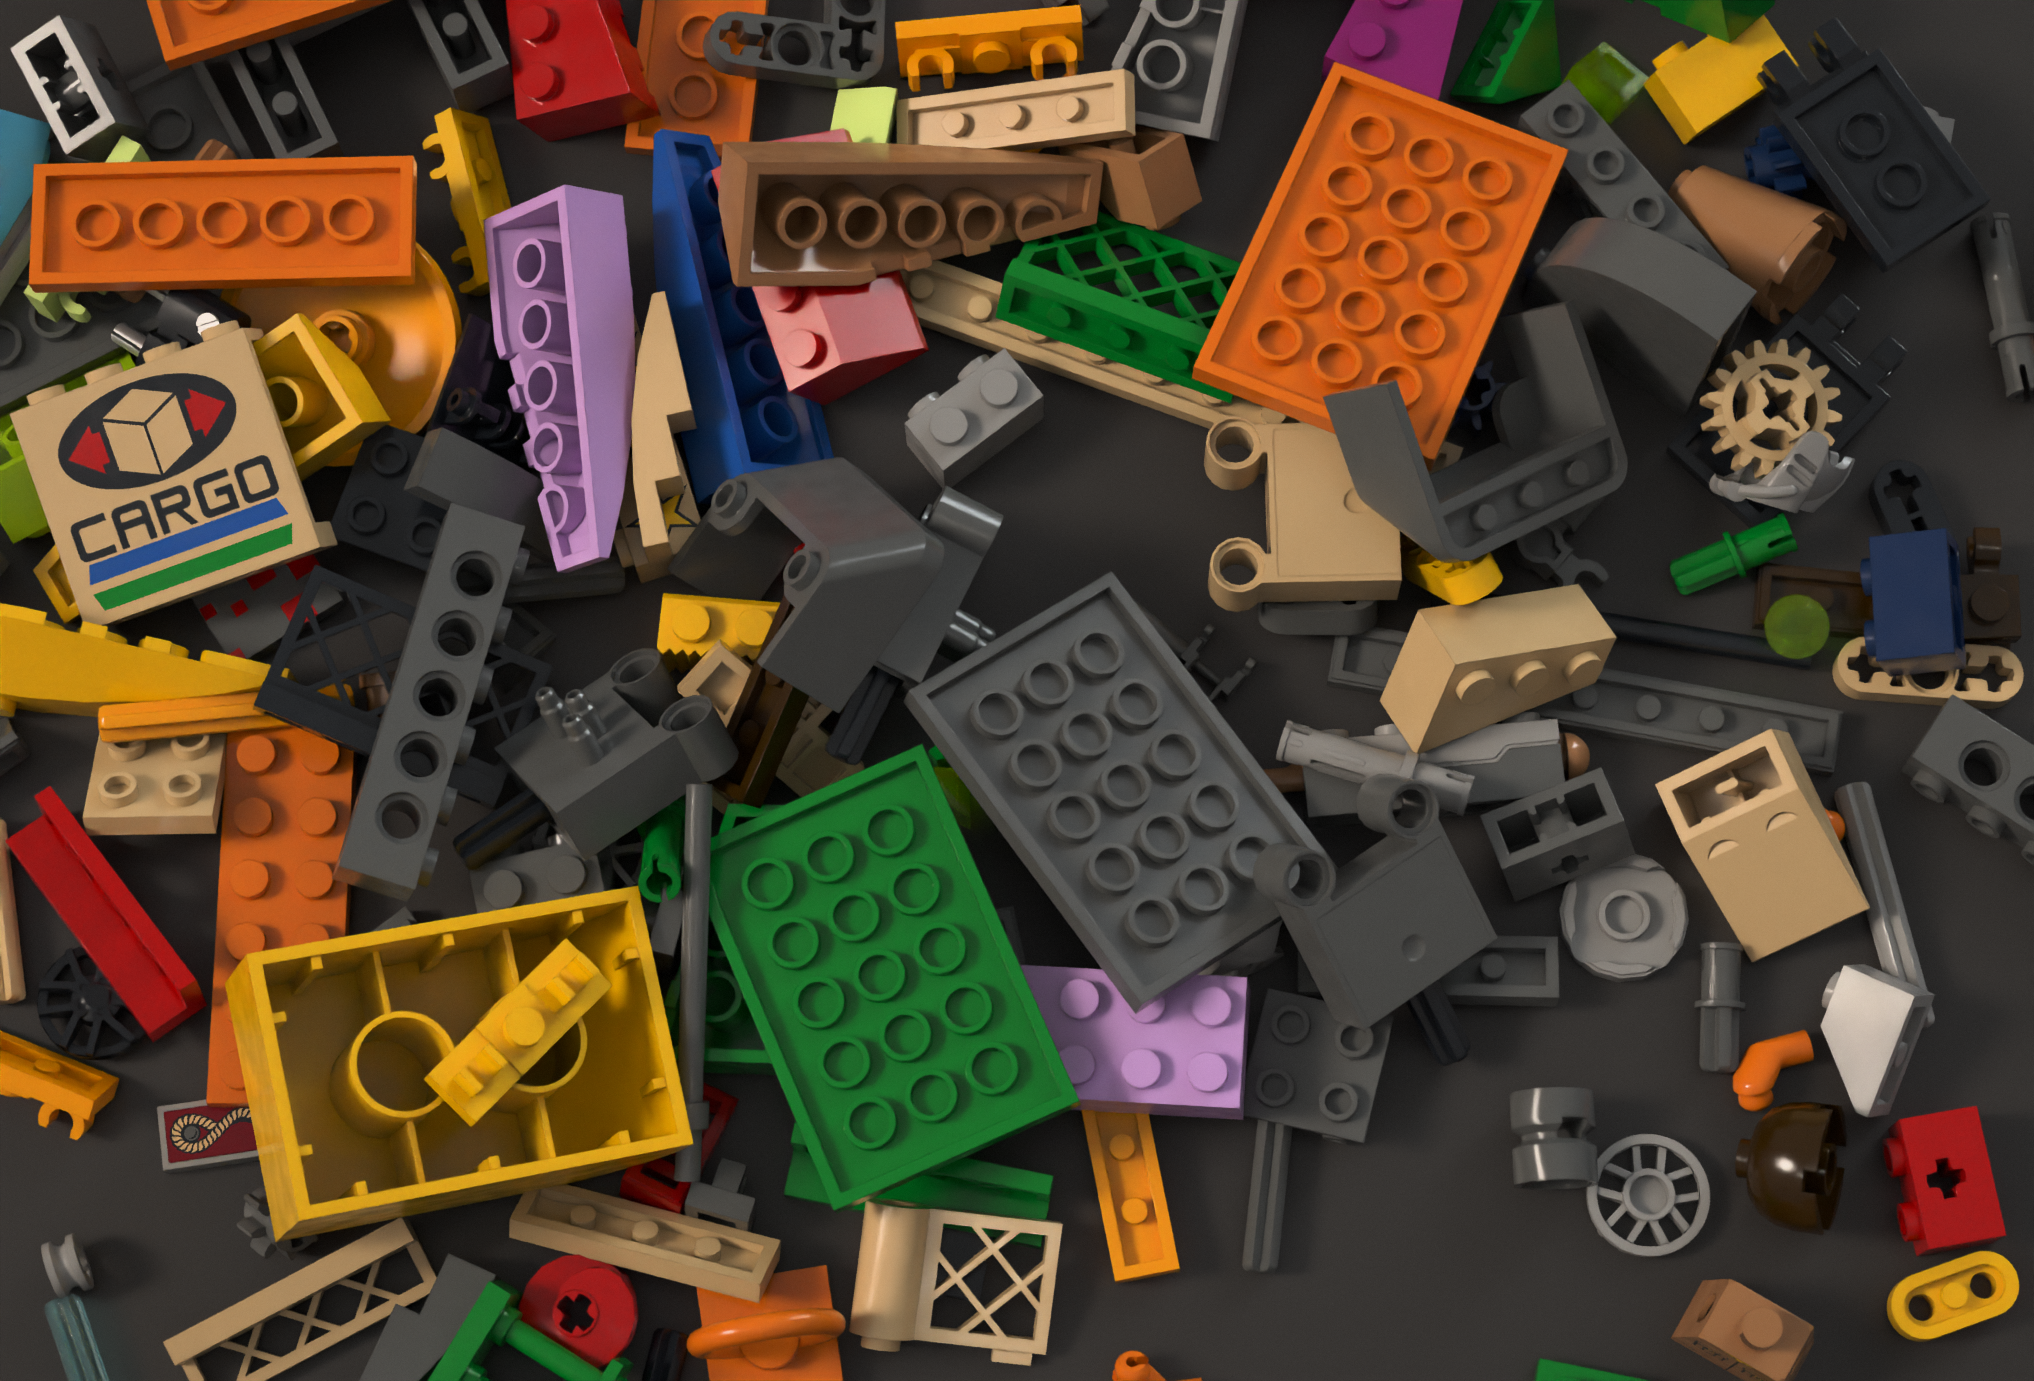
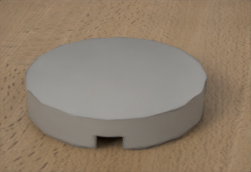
M1637 854L1571 879L1563 891L1557 913L1561 940L1573 960L1593 976L1615 982L1643 980L1665 968L1683 945L1689 922L1686 897L1679 884L1675 883L1673 878L1665 872V868L1655 860Z

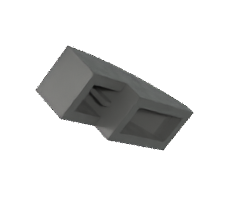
M443 427L427 432L404 491L447 511L450 504L454 503L526 526L520 547L529 549L531 556L544 562H554L537 500L544 489L542 480L512 462Z
M448 1253L420 1314L395 1304L359 1381H428L487 1283L501 1279L496 1274Z

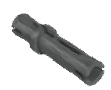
M1997 212L1992 213L1995 239L1991 238L1986 215L1975 218L1970 222L1969 226L1970 231L1973 233L1994 328L1989 333L1990 345L1992 350L1999 352L2006 386V399L2010 402H2024L2022 393L2024 392L2021 376L2026 378L2030 400L2034 399V322L2030 321L2010 227V216L2007 213Z

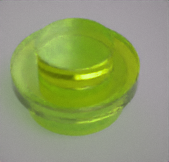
M1793 594L1779 599L1770 607L1764 621L1765 636L1769 644L1777 653L1787 658L1802 659L1815 654L1823 647L1829 635L1830 625L1826 611L1816 600L1806 595Z

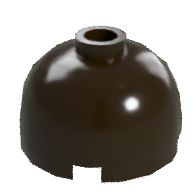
M1789 1102L1772 1108L1755 1126L1751 1139L1742 1138L1740 1140L1735 1161L1736 1176L1747 1179L1748 1196L1759 1214L1775 1226L1797 1232L1824 1235L1823 1229L1830 1230L1833 1225L1840 1202L1845 1168L1837 1167L1836 1146L1846 1147L1847 1141L1845 1115L1840 1105L1817 1102Z

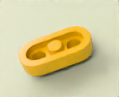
M1991 1251L1974 1252L1915 1273L1901 1280L1893 1287L1888 1296L1887 1315L1891 1325L1901 1336L1917 1342L1930 1341L1992 1319L2006 1312L2014 1304L2018 1296V1275L2013 1265L2002 1255ZM1974 1275H1981L1989 1280L1991 1294L1988 1298H1979L1973 1294L1970 1282ZM1913 1297H1920L1928 1302L1930 1315L1927 1320H1917L1911 1315L1909 1303Z

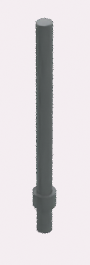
M686 784L678 1073L694 1144L675 1152L674 1180L681 1182L701 1181L702 1129L709 1128L710 1101L703 1100L713 784Z

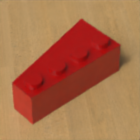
M506 0L517 121L547 142H552L661 116L655 98L649 93L643 78L642 71H644L638 51L631 45L622 18L625 15L619 0Z

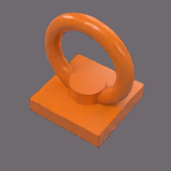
M827 1265L773 1273L759 1303L697 1287L702 1327L689 1335L687 1349L692 1356L707 1360L709 1381H844L838 1337L844 1332L846 1321L839 1311L834 1310Z

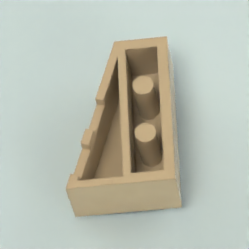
M1579 584L1481 599L1459 606L1450 604L1419 609L1380 698V703L1412 751L1421 754L1596 683L1617 637Z

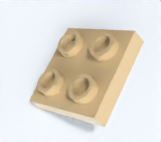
M227 732L117 743L102 742L99 735L82 817L86 834L88 836L216 834L225 782Z

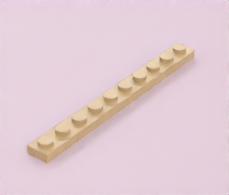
M938 260L932 261V266L911 272L905 268L900 269L919 324L923 327L996 353L1005 348L1012 358L1208 429H1211L1213 424L1223 417L1233 415L1246 417L1255 424L1305 423L1235 395L1231 403L1222 401L995 318L1003 283ZM1444 441L1432 471H1428L1429 475L1458 462L1463 447Z

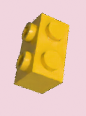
M1764 14L1731 43L1707 34L1708 37L1690 49L1682 40L1652 61L1657 70L1643 85L1684 145L1766 92L1756 78L1758 73L1763 71L1762 65L1764 62L1785 50L1796 66H1799Z

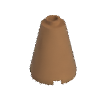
M1706 165L1698 167L1693 172L1688 169L1683 171L1673 182L1668 192L1669 197L1728 264V271L1757 291L1751 306L1761 317L1776 325L1783 322L1779 315L1781 310L1785 308L1792 314H1795L1817 291L1837 259L1827 252L1833 237L1836 236L1844 242L1847 234L1846 222L1834 211Z

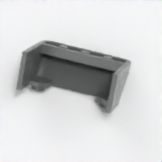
M1574 300L1510 313L1500 317L1520 378L1503 385L1497 391L1493 400L1492 417L1500 442L1430 475L1397 380L1333 392L1323 397L1352 482L1360 499L1439 561L1457 563L1476 559L1614 492L1624 482L1628 468L1626 451Z
M835 457L744 473L724 481L715 491L711 507L667 569L678 578L710 597L760 601L785 566L783 573L784 595L795 608L757 660V663L780 679L835 712L840 713L938 575L944 560V546L932 532L863 470L842 457ZM803 542L805 544L803 549L797 551L792 556L793 550Z

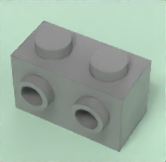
M1005 348L992 358H989L987 354L977 357L959 373L958 380L960 382L941 396L938 392L926 395L908 412L910 419L904 423L907 446L942 489L945 485L952 488L1044 418V395Z

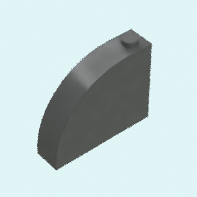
M1602 217L1585 218L1574 223L1552 250L1546 245L1543 246L1523 273V276L1529 280L1523 298L1525 304L1533 309L1574 300L1592 353L1682 419H1684L1711 383L1707 380L1709 373L1718 368L1722 369L1724 365L1723 358L1729 354L1757 293L1756 290L1723 267L1663 234L1627 221Z

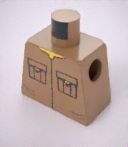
M1732 1279L1703 1280L1671 1339L1743 1381H1794L1814 1344V1327Z

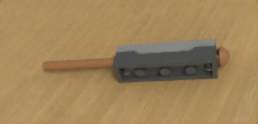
M1522 712L1502 720V724L1487 726L1420 754L1419 760L1452 771L1475 775L1472 791L1463 815L1474 816L1483 815L1563 783L1565 779L1568 781L1583 775L1590 763V752L1586 743L1577 735L1572 733L1559 734L1558 719L1541 720L1540 714L1537 712ZM1387 724L1375 728V735L1349 737V731L1345 729L1322 730L1326 733L1329 732L1366 743L1389 752L1392 751L1406 755L1408 750L1412 751L1395 724ZM1295 764L1284 768L1263 769L1281 793L1301 791L1304 824L1309 830L1364 825L1356 809L1357 795L1363 784L1354 783ZM1395 801L1393 804L1394 818L1399 815L1402 809L1401 802ZM1439 807L1438 819L1462 817L1457 815V813L1443 810Z

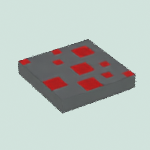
M312 554L200 594L191 599L227 655L257 661L280 646L314 566H322L315 555ZM321 583L311 607L317 622H320L346 604L336 589ZM307 617L300 634L311 627Z

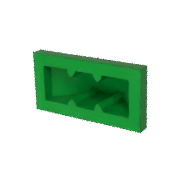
M1498 0L1450 95L1459 102L1502 104L1556 89L1562 85L1554 0Z

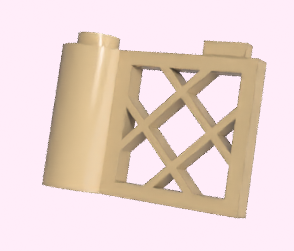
M872 1198L867 1200L849 1331L862 1336L861 1346L872 1350L896 1352L900 1351L901 1341L920 1340L992 1349V1362L1031 1366L1032 1353L1046 1355L1063 1224L1060 1221L933 1207L896 1199ZM944 1223L972 1227L986 1245L985 1248L957 1270L952 1267L940 1251ZM982 1228L1004 1230L1005 1232L994 1241H991ZM1020 1232L1046 1235L1043 1260L1020 1278L999 1249ZM993 1254L1015 1283L987 1305L983 1306L962 1278ZM940 1262L949 1276L936 1285L938 1263ZM1040 1276L1038 1299H1036L1027 1286ZM955 1283L978 1311L957 1328L930 1326L933 1301ZM1022 1291L1036 1309L1033 1337L1005 1334L991 1317V1314ZM985 1320L994 1333L973 1331L972 1329Z

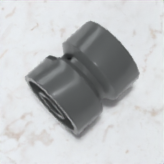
M1545 1087L1525 1089L1509 1094L1511 1131L1521 1137V1143L1512 1149L1514 1188L1524 1190H1568L1598 1185L1597 1147L1586 1139V1135L1596 1129L1594 1091L1578 1087Z

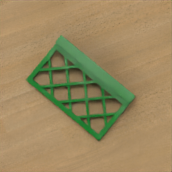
M1099 211L1096 224L1080 227L1084 234L1083 236L1060 240L1057 234L1026 241L1018 258L1012 259L1004 275L995 318L1222 401L1232 402L1233 394L1192 379L1194 364L1220 309L1198 314L1188 298L1211 293L1221 308L1228 293L1227 289L1230 288L1241 265L1240 262L1144 227L1118 221L1115 217ZM1126 244L1137 248L1142 257L1119 262L1110 247ZM1095 251L1103 266L1080 271L1071 256ZM1055 260L1064 275L1035 266V264ZM1184 265L1195 269L1200 278L1178 283L1170 272L1169 267ZM1153 272L1162 287L1138 292L1129 277ZM1114 281L1123 297L1093 286ZM1172 302L1181 318L1150 307Z

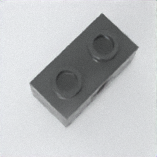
M58 15L10 48L66 155L103 163L108 159L122 135L136 141L150 132L144 117L95 25Z
M1602 767L1480 815L1515 902L1635 854L1625 821Z

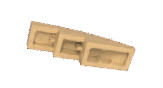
M665 291L652 294L637 358L631 418L633 485L643 548L649 564L674 559L661 499L685 494L672 434L697 429Z

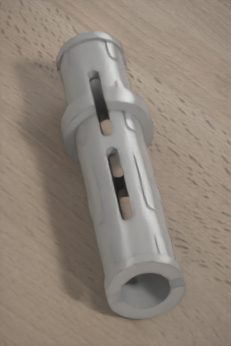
M1289 719L1284 727L1276 754V760L1308 767L1318 772L1358 784H1364L1370 777L1377 774H1392L1422 781L1430 785L1435 791L1441 809L1457 813L1460 816H1463L1475 780V775L1452 771L1419 760L1420 754L1409 750L1406 755L1392 751L1389 752L1366 743L1316 730ZM1401 794L1397 796L1395 801L1402 803Z

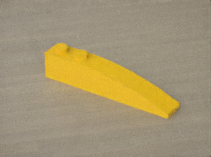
M302 313L295 314L253 343L301 482L391 422L360 368ZM55 544L33 569V572L64 624H69L80 618L81 615Z
M0 603V716L13 717L17 708L41 713L98 717L99 707L103 705L259 692L271 667L270 664L210 650L202 651L200 661L188 659L190 651L186 648L173 644L171 641L150 636L139 640L138 647L127 644L128 640L107 631V626L85 621L82 622L80 628H77L76 632L65 630L59 624L47 621V612ZM284 668L281 676L299 683L290 669Z

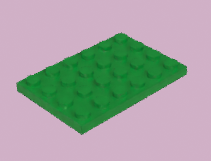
M923 744L711 837L709 916L833 1210L837 1214L1081 1105Z

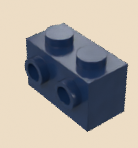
M1947 528L1869 537L1870 558L1861 559L1860 564L1864 594L1866 597L1872 596L1874 619L1866 620L1864 623L1865 646L1869 658H1876L1877 663L1889 677L1966 669L1959 546Z

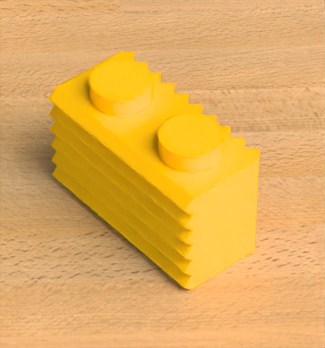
M663 593L657 641L658 652L669 672L677 668L681 673H684L687 669L692 670L714 644L721 639L753 667L780 602Z

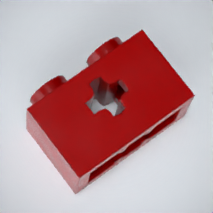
M1977 1106L1903 1118L1888 1128L1890 1138L1883 1139L1882 1143L1884 1161L1889 1176L1891 1178L1899 1177L1904 1202L1897 1204L1898 1224L1903 1240L1905 1242L1913 1241L1916 1257L1992 1244L2006 1236ZM1936 1171L1941 1178L1951 1177L1953 1182V1188L1945 1192L1944 1196L1940 1188H1929L1927 1178Z

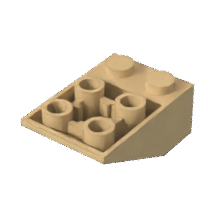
M1771 728L1655 784L1681 843L1741 945H1743L1751 962L1761 960L1871 909L1789 732Z

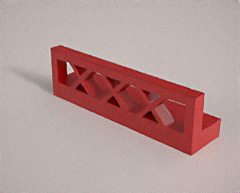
M49 786L34 796L42 816L5 840L9 850L98 967L152 1042H155L207 1006L205 998L196 978L52 787Z

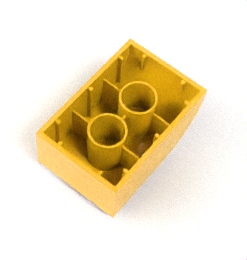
M638 886L248 953L225 982L275 1242L569 1184L650 1162L694 1144ZM566 938L579 952L582 951L600 969L599 972L613 986L470 1127L423 1079Z

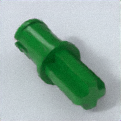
M1784 513L1778 514V517L1730 536L1728 530L1722 532L1724 539L1672 560L1669 568L1679 592L1682 595H1688L1736 574H1739L1740 578L1744 579L1747 577L1746 570L1787 553L1799 551Z

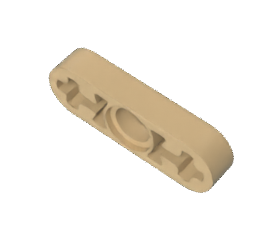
M1858 637L1849 641L1837 655L1832 669L1836 686L1842 693L1853 699L1943 706L1953 694L1972 707L1980 709H1996L2007 704L2021 688L2024 677L2021 662L2010 650L2000 646L1965 644L1967 668L1962 669L1961 673L1979 674L1988 663L1995 664L1996 674L2007 677V681L2002 682L1995 692L1988 691L1986 680L1966 678L1961 685L1962 691H1956L1954 687L1959 677V669L1944 671V683L1936 689L1920 687L1914 682L1911 675L1896 676L1898 686H1891L1890 682L1893 676L1889 677L1886 672H1875L1868 683L1859 681L1858 671L1848 669V665L1854 664L1859 654L1868 655L1864 637ZM1868 656L1870 666L1881 667L1877 663L1876 658L1870 659Z

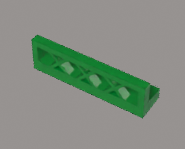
M794 1123L790 1142L793 1147V1154L784 1196L789 1199L832 1207L797 1123ZM961 1158L874 1198L904 1200L933 1207L1047 1220L1054 1182L1053 1175ZM866 1201L847 1210L864 1214ZM943 1224V1227L977 1234L970 1226ZM982 1228L987 1236L993 1237V1240L1005 1232L1004 1230ZM1020 1232L1007 1243L1041 1250L1044 1235Z

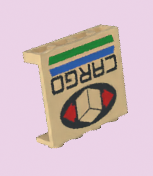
M237 320L215 325L200 332L204 341L183 350L179 342L158 346L142 354L145 364L126 371L123 370L121 363L93 370L84 375L87 385L69 392L65 391L63 384L36 391L26 396L30 406L9 413L82 621L109 628L338 545L330 521L315 522L255 353L253 343L264 336L262 328H240Z

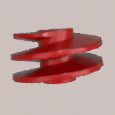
M581 1255L561 1256L542 1266L526 1284L519 1304V1311L523 1313L521 1318L523 1322L599 1370L608 1366L613 1358H619L623 1355L635 1336L639 1316L636 1292L626 1272L618 1266L592 1260ZM586 1296L592 1302L587 1309V1313L594 1320L589 1328L585 1325H576L575 1329L572 1330L567 1325L572 1315L565 1308L566 1304L570 1299L574 1302H582Z

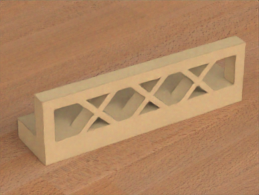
M400 1217L171 1337L163 1343L174 1365H182L189 1381H207L196 1358L219 1346L245 1354L236 1381H267L391 1315L395 1304L407 1307L428 1296L437 1279V1274L408 1218ZM407 1248L424 1282L400 1295L374 1287L383 1260ZM371 1267L366 1284L348 1279ZM337 1284L363 1291L355 1319L341 1326L316 1318L324 1291ZM372 1294L389 1299V1301L366 1312ZM312 1298L307 1315L289 1310ZM278 1315L304 1322L296 1350L283 1357L257 1349L265 1322ZM313 1326L330 1330V1332L308 1343ZM253 1329L248 1346L231 1341ZM254 1357L271 1362L249 1374Z

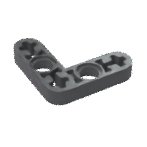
M824 0L823 23L738 11L727 12L719 16L705 34L703 41L704 56L713 68L728 75L838 90L864 88L881 69L884 59L885 0H868L870 9L869 13L864 16H855L848 13L841 5L840 0ZM728 31L736 33L738 43L747 45L743 47L738 55L731 54L730 45L721 41ZM852 33H861L855 41L856 59L865 61L857 72L851 70L849 60L840 58L851 44ZM763 35H766L767 40L765 42L763 49L764 60H761L759 56L762 52L763 47H759L756 45L763 37ZM788 37L800 40L808 50V62L795 66L783 60L778 50L779 40Z

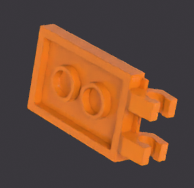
M643 0L637 51L644 68L642 75L647 89L654 96L661 116L627 124L624 144L626 153L653 156L654 134L660 129L710 136L720 161H722L723 142H752L759 79L728 75L717 71L708 63L704 56L703 41L705 34L719 16L727 12L737 11L767 15L769 0ZM728 31L724 39L721 40L730 45V53L738 55L743 47L747 46L738 43L736 33ZM763 35L756 46H764L765 35ZM762 48V52H761V54H760V56H759V58H760L761 60H762L763 48Z

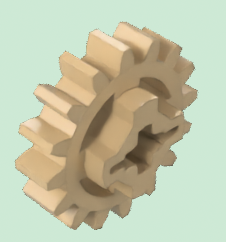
M1779 339L1771 344L1767 353L1762 341L1756 340L1745 346V356L1738 350H1734L1723 358L1727 370L1718 368L1709 373L1707 380L1717 388V391L1702 396L1699 404L1706 408L1714 409V417L1702 423L1701 427L1702 431L1718 430L1721 438L1715 443L1712 451L1718 454L1730 449L1735 454L1731 463L1732 470L1738 471L1751 462L1754 463L1753 472L1755 479H1763L1773 470L1774 466L1776 468L1784 460L1800 437L1808 431H1817L1823 434L1829 441V447L1835 442L1834 438L1824 428L1842 421V414L1828 409V402L1839 396L1840 390L1839 388L1823 387L1821 380L1830 370L1827 365L1817 367L1814 370L1807 366L1811 353L1810 349L1805 347L1793 356H1789L1787 340ZM1768 369L1782 372L1792 379L1774 378ZM1734 396L1738 400L1736 420L1733 413ZM1770 400H1773L1778 410L1773 414V418L1769 419L1765 416L1763 409L1767 407ZM1806 401H1807V405H1808V421H1807V422H1806V420L1804 419V412H1805V404H1806ZM1752 438L1766 440L1774 450L1759 447L1750 440Z

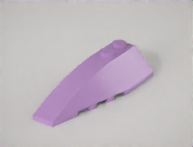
M564 184L485 219L484 232L494 342L499 359L509 360L515 381V384L508 389L513 412L524 414L530 439L523 444L528 467L538 470L542 479L544 489L537 500L557 572L569 573L609 559L623 499L632 438L631 418L635 388V331L633 290L630 277L623 195Z

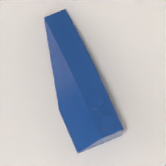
M660 129L654 134L652 192L657 292L665 291L697 427V429L681 432L696 500L699 504H711L717 488L724 481L733 479L740 474L834 458L821 404L789 392L752 287H737L733 283L718 206L719 193L711 170L721 165V161L710 136Z

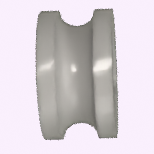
M75 1233L66 1235L65 1242L62 1245L56 1246L51 1241L41 1245V1253L47 1275L55 1293L61 1300L70 1297V1291L74 1287H81L84 1291L93 1289L94 1280L85 1250Z

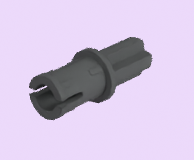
M1705 942L1700 944V951L1702 952L1701 1000L1694 1002V1009L1701 1011L1699 1066L1701 1070L1706 1072L1727 1074L1735 1072L1739 1067L1740 1012L1746 1011L1747 1003L1740 1001L1741 952H1743V945L1730 942Z

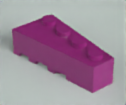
M1355 0L1324 56L1321 84L1324 85L1334 62H1338L1439 101L1464 0Z

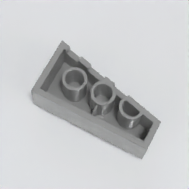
M1248 0L1141 1L1139 5L1141 8L1126 40L1121 43L1111 64L1113 66L1111 70L1126 69L1134 74L1135 125L1219 142Z

